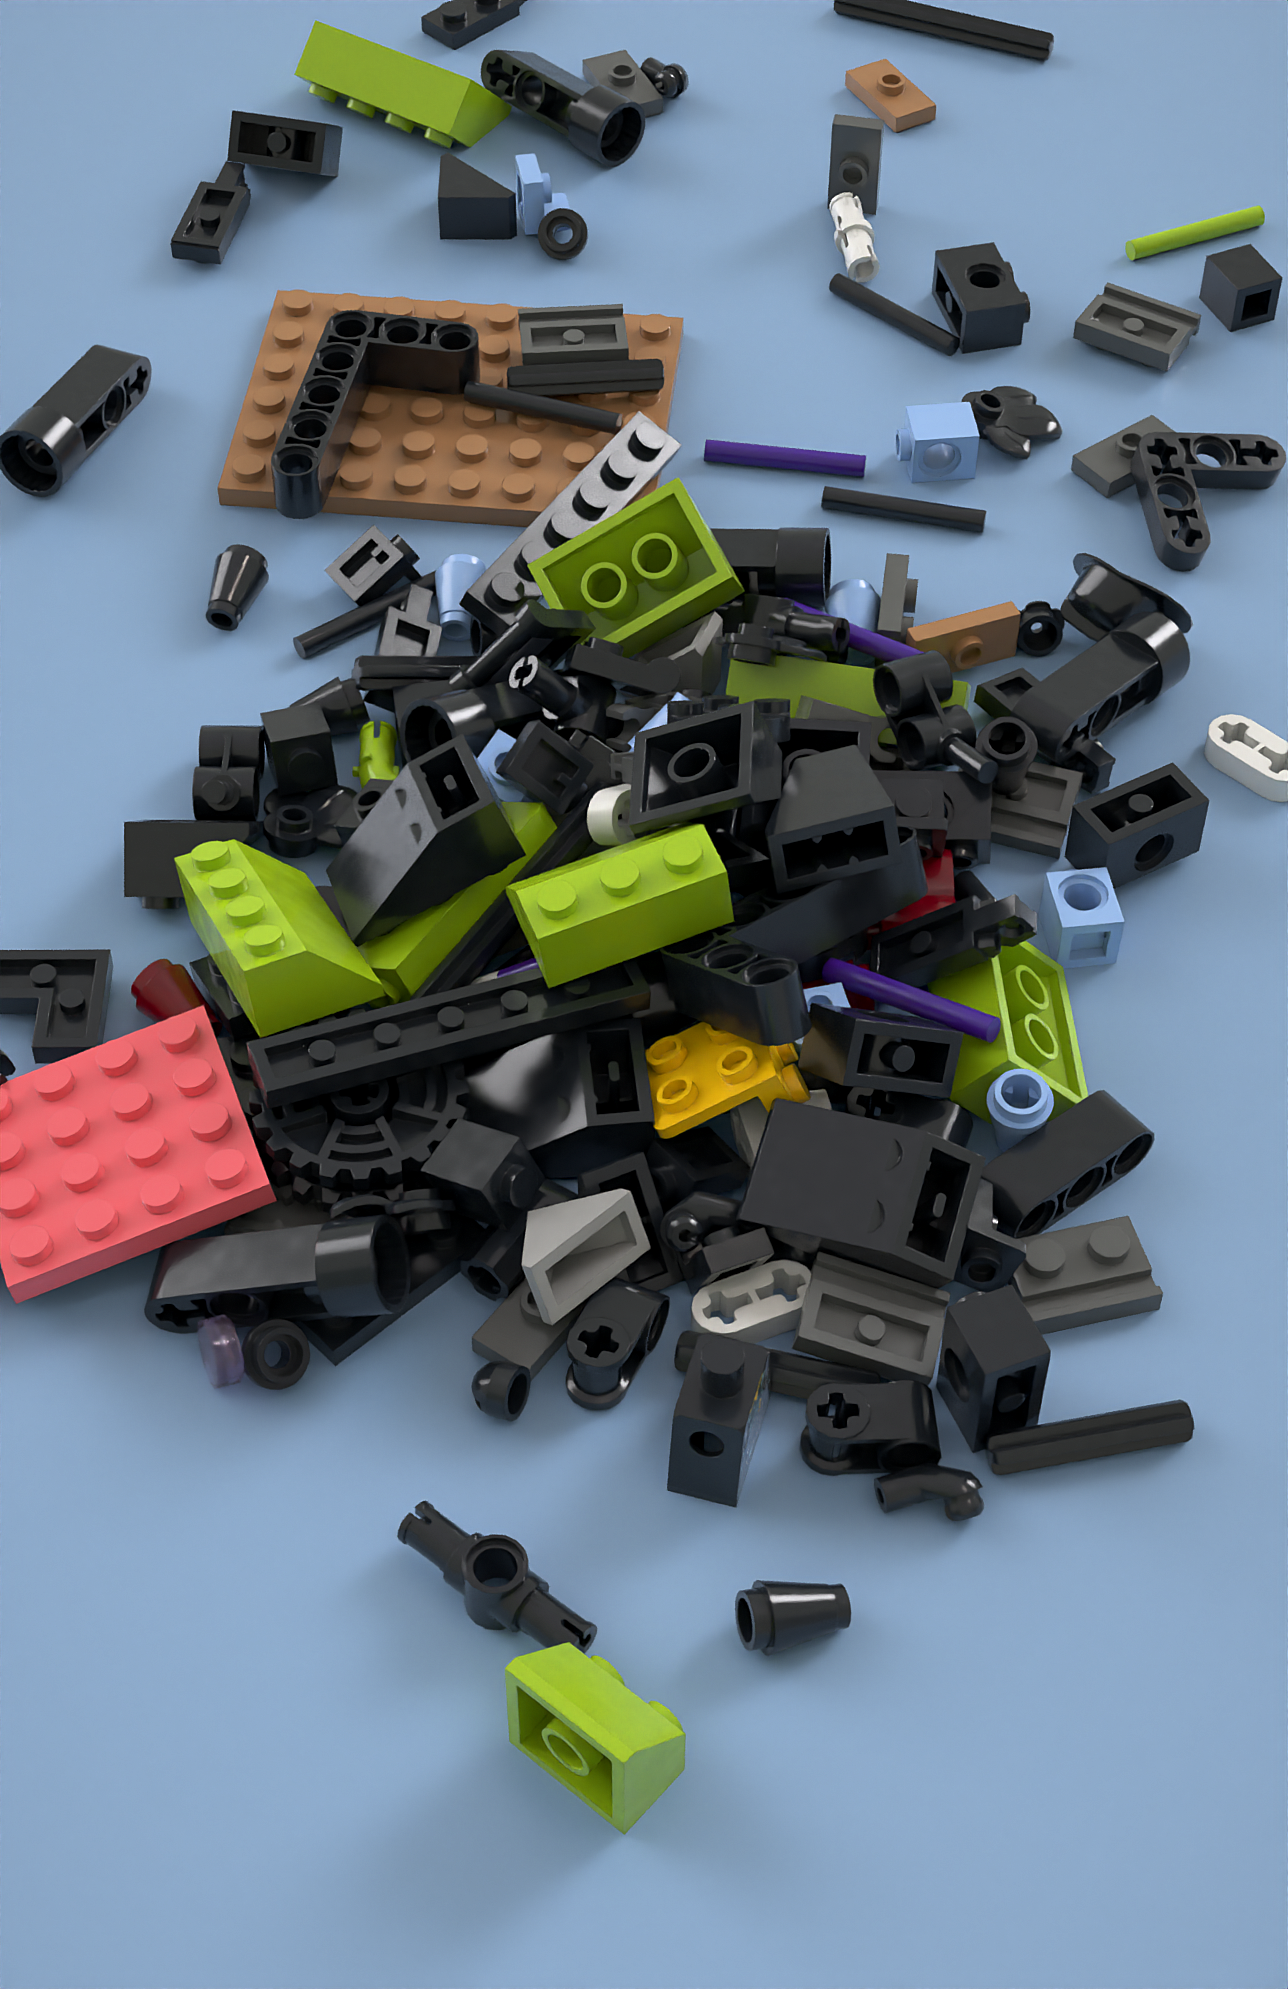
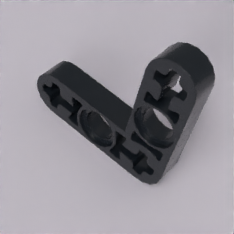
M1152 432L1144 435L1130 463L1153 548L1158 559L1165 566L1177 571H1191L1198 567L1211 543V536L1197 488H1269L1274 485L1286 462V453L1283 447L1274 439L1258 434ZM1196 455H1208L1216 459L1221 467H1210L1202 463ZM1162 465H1165L1162 474H1160L1162 470ZM1158 495H1170L1179 500L1183 507L1172 508L1160 501ZM1181 527V529H1180V531H1179V533H1178L1179 539H1178V538H1175V536H1176V534H1177L1179 528Z

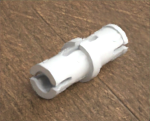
M850 192L841 193L835 196L829 205V210L836 227L834 241L838 251L845 257L850 279L853 280L855 278L856 282L859 283L867 282L876 277L880 270V264L873 249L874 231L871 224L864 219L859 197L856 195L853 198V194Z

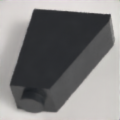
M856 745L795 759L781 791V798H778L764 831L774 888L777 894L903 863L894 805Z

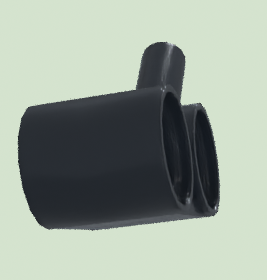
M931 650L876 667L873 674L874 694L896 738L899 754L904 764L910 770L921 771L942 764L946 766L956 765L984 784L990 783L996 778L998 774L997 763L976 750V729L968 711L963 706L957 704L944 708L940 705L949 701L953 692V677L944 656L938 651Z
M201 726L199 734V766H196L194 769L192 784L193 812L196 820L257 821L260 805V779L263 778L265 767V741L262 726Z

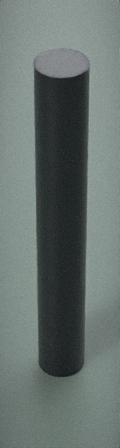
M837 273L832 278L829 284L830 292L948 356L954 355L960 345L959 337L841 273Z
M471 380L467 382L464 390L465 402L613 435L620 431L622 425V414L539 395Z
M828 486L824 487L821 508L982 533L987 515L986 510Z
M436 570L294 637L293 644L296 652L304 659L381 622L389 606L399 609L401 602H404L411 584L433 592L432 597L435 596Z

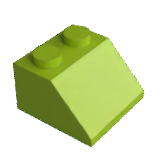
M567 1642L515 1657L505 1667L509 1742L624 1835L685 1770L686 1734L683 1732L679 1720L661 1703L657 1701L646 1703L625 1687L624 1680L619 1672L602 1657L593 1655L591 1658H588L571 1643Z

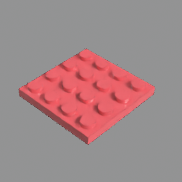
M204 1005L46 1065L0 1085V1263L7 1288L16 1304L277 1201Z

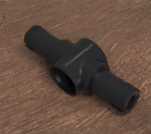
M744 594L743 601L737 600L728 605L722 604L695 620L697 621L716 612L723 619L722 636L724 637L725 633L738 634L739 623L753 624L775 629L774 635L802 640L807 643L808 649L843 652L850 638V625L845 618L808 614L803 612V609L794 606L795 601L756 594ZM777 653L779 656L787 657V654Z
M529 656V659L525 657L520 659L512 668L509 676L511 688L542 706L544 715L555 723L553 731L567 741L570 740L576 729L588 737L592 735L605 745L606 739L615 738L621 734L624 720L606 716V709L610 705L615 704L617 695L616 689L609 682L589 675H575L563 678L535 656ZM612 749V750L615 751L616 753H622V752H623V751H620V750Z
M422 1501L415 1506V1514L421 1517L420 1519L410 1512L403 1519L397 1534L399 1541L412 1547L444 1572V1581L464 1596L467 1614L475 1624L489 1630L509 1629L515 1633L522 1631L545 1648L567 1642L584 1654L590 1648L597 1634V1626L591 1621H586L549 1594L548 1583L529 1569L526 1551L517 1540L498 1534L484 1536L481 1533H474L470 1535L438 1512L428 1501ZM493 1578H504L510 1581L506 1585L499 1587H490L482 1584Z

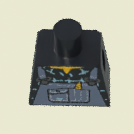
M711 1333L699 1335L673 1414L667 1491L737 1507L771 1397L770 1350L761 1345ZM704 1431L719 1437L724 1444V1448L717 1452L705 1451Z

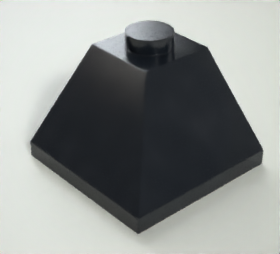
M750 701L635 733L628 823L633 834L781 798L782 751L755 702Z
M144 819L124 822V897H142L143 909H178L179 897L184 898L174 858L191 853L198 845L210 841L226 842L235 839L251 846L263 835V821Z

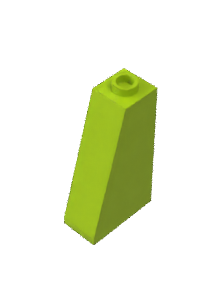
M501 802L526 856L509 864L500 873L487 876L454 894L445 903L432 906L399 924L390 933L376 937L357 947L381 982L385 996L367 1002L372 1008L379 1009L410 1001L411 996L500 895L505 886L513 880L557 829L543 802Z

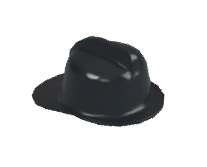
M1079 553L1074 557L1073 565L1079 577L1062 603L1060 611L1067 623L1089 639L1099 642L1105 634L1133 615L1145 611L1156 612L1169 618L1178 626L1182 633H1188L1193 626L1189 613L1169 595L1119 572L1096 556Z

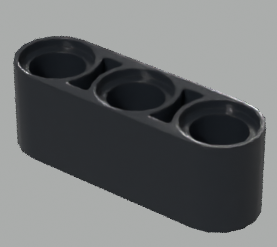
M1099 1090L1089 1095L993 1159L983 1168L981 1179L993 1184V1214L998 1217L997 1226L1006 1235L1015 1239L1042 1233L1138 1166L1153 1145L1155 1140L1154 1133L1105 1090Z

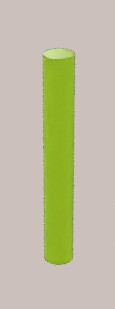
M1253 206L1129 240L1125 244V251L1127 257L1133 261L1263 225L1265 214L1261 206Z

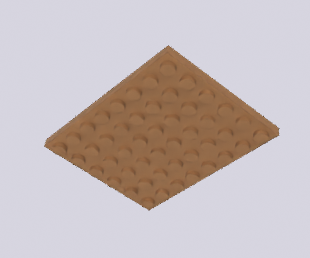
M300 289L291 291L277 290L219 481L218 496L220 505L277 509L275 506L271 471V456L326 323L334 314L345 310H361L469 324L479 334L480 383L507 388V369L510 366L522 365L518 309L533 307L511 306L505 303L494 305L461 303L456 300H416L402 296L387 298L359 296L354 293H313ZM623 314L629 347V360L656 358L662 360L664 366L663 389L660 391L548 396V398L622 414L621 429L640 411L668 434L683 339L684 318L666 317L661 314ZM371 385L325 506L320 512L528 527L615 435L465 402L464 394L450 395ZM661 472L631 504L659 488Z

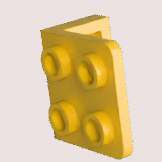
M701 1022L674 1036L664 1037L645 1050L655 1125L653 1126L659 1136L664 1139L672 1138L757 1096L768 1113L772 1101L776 1098L798 1103L811 1100L807 1085L798 1068L793 1063L799 1060L793 1043L780 1046L759 1045Z

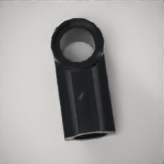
M546 1178L531 1203L526 1206L509 1232L491 1225L487 1226L460 1259L461 1274L483 1296L493 1301H496L498 1298L506 1299L526 1277L521 1264L528 1211L578 1199V1194Z

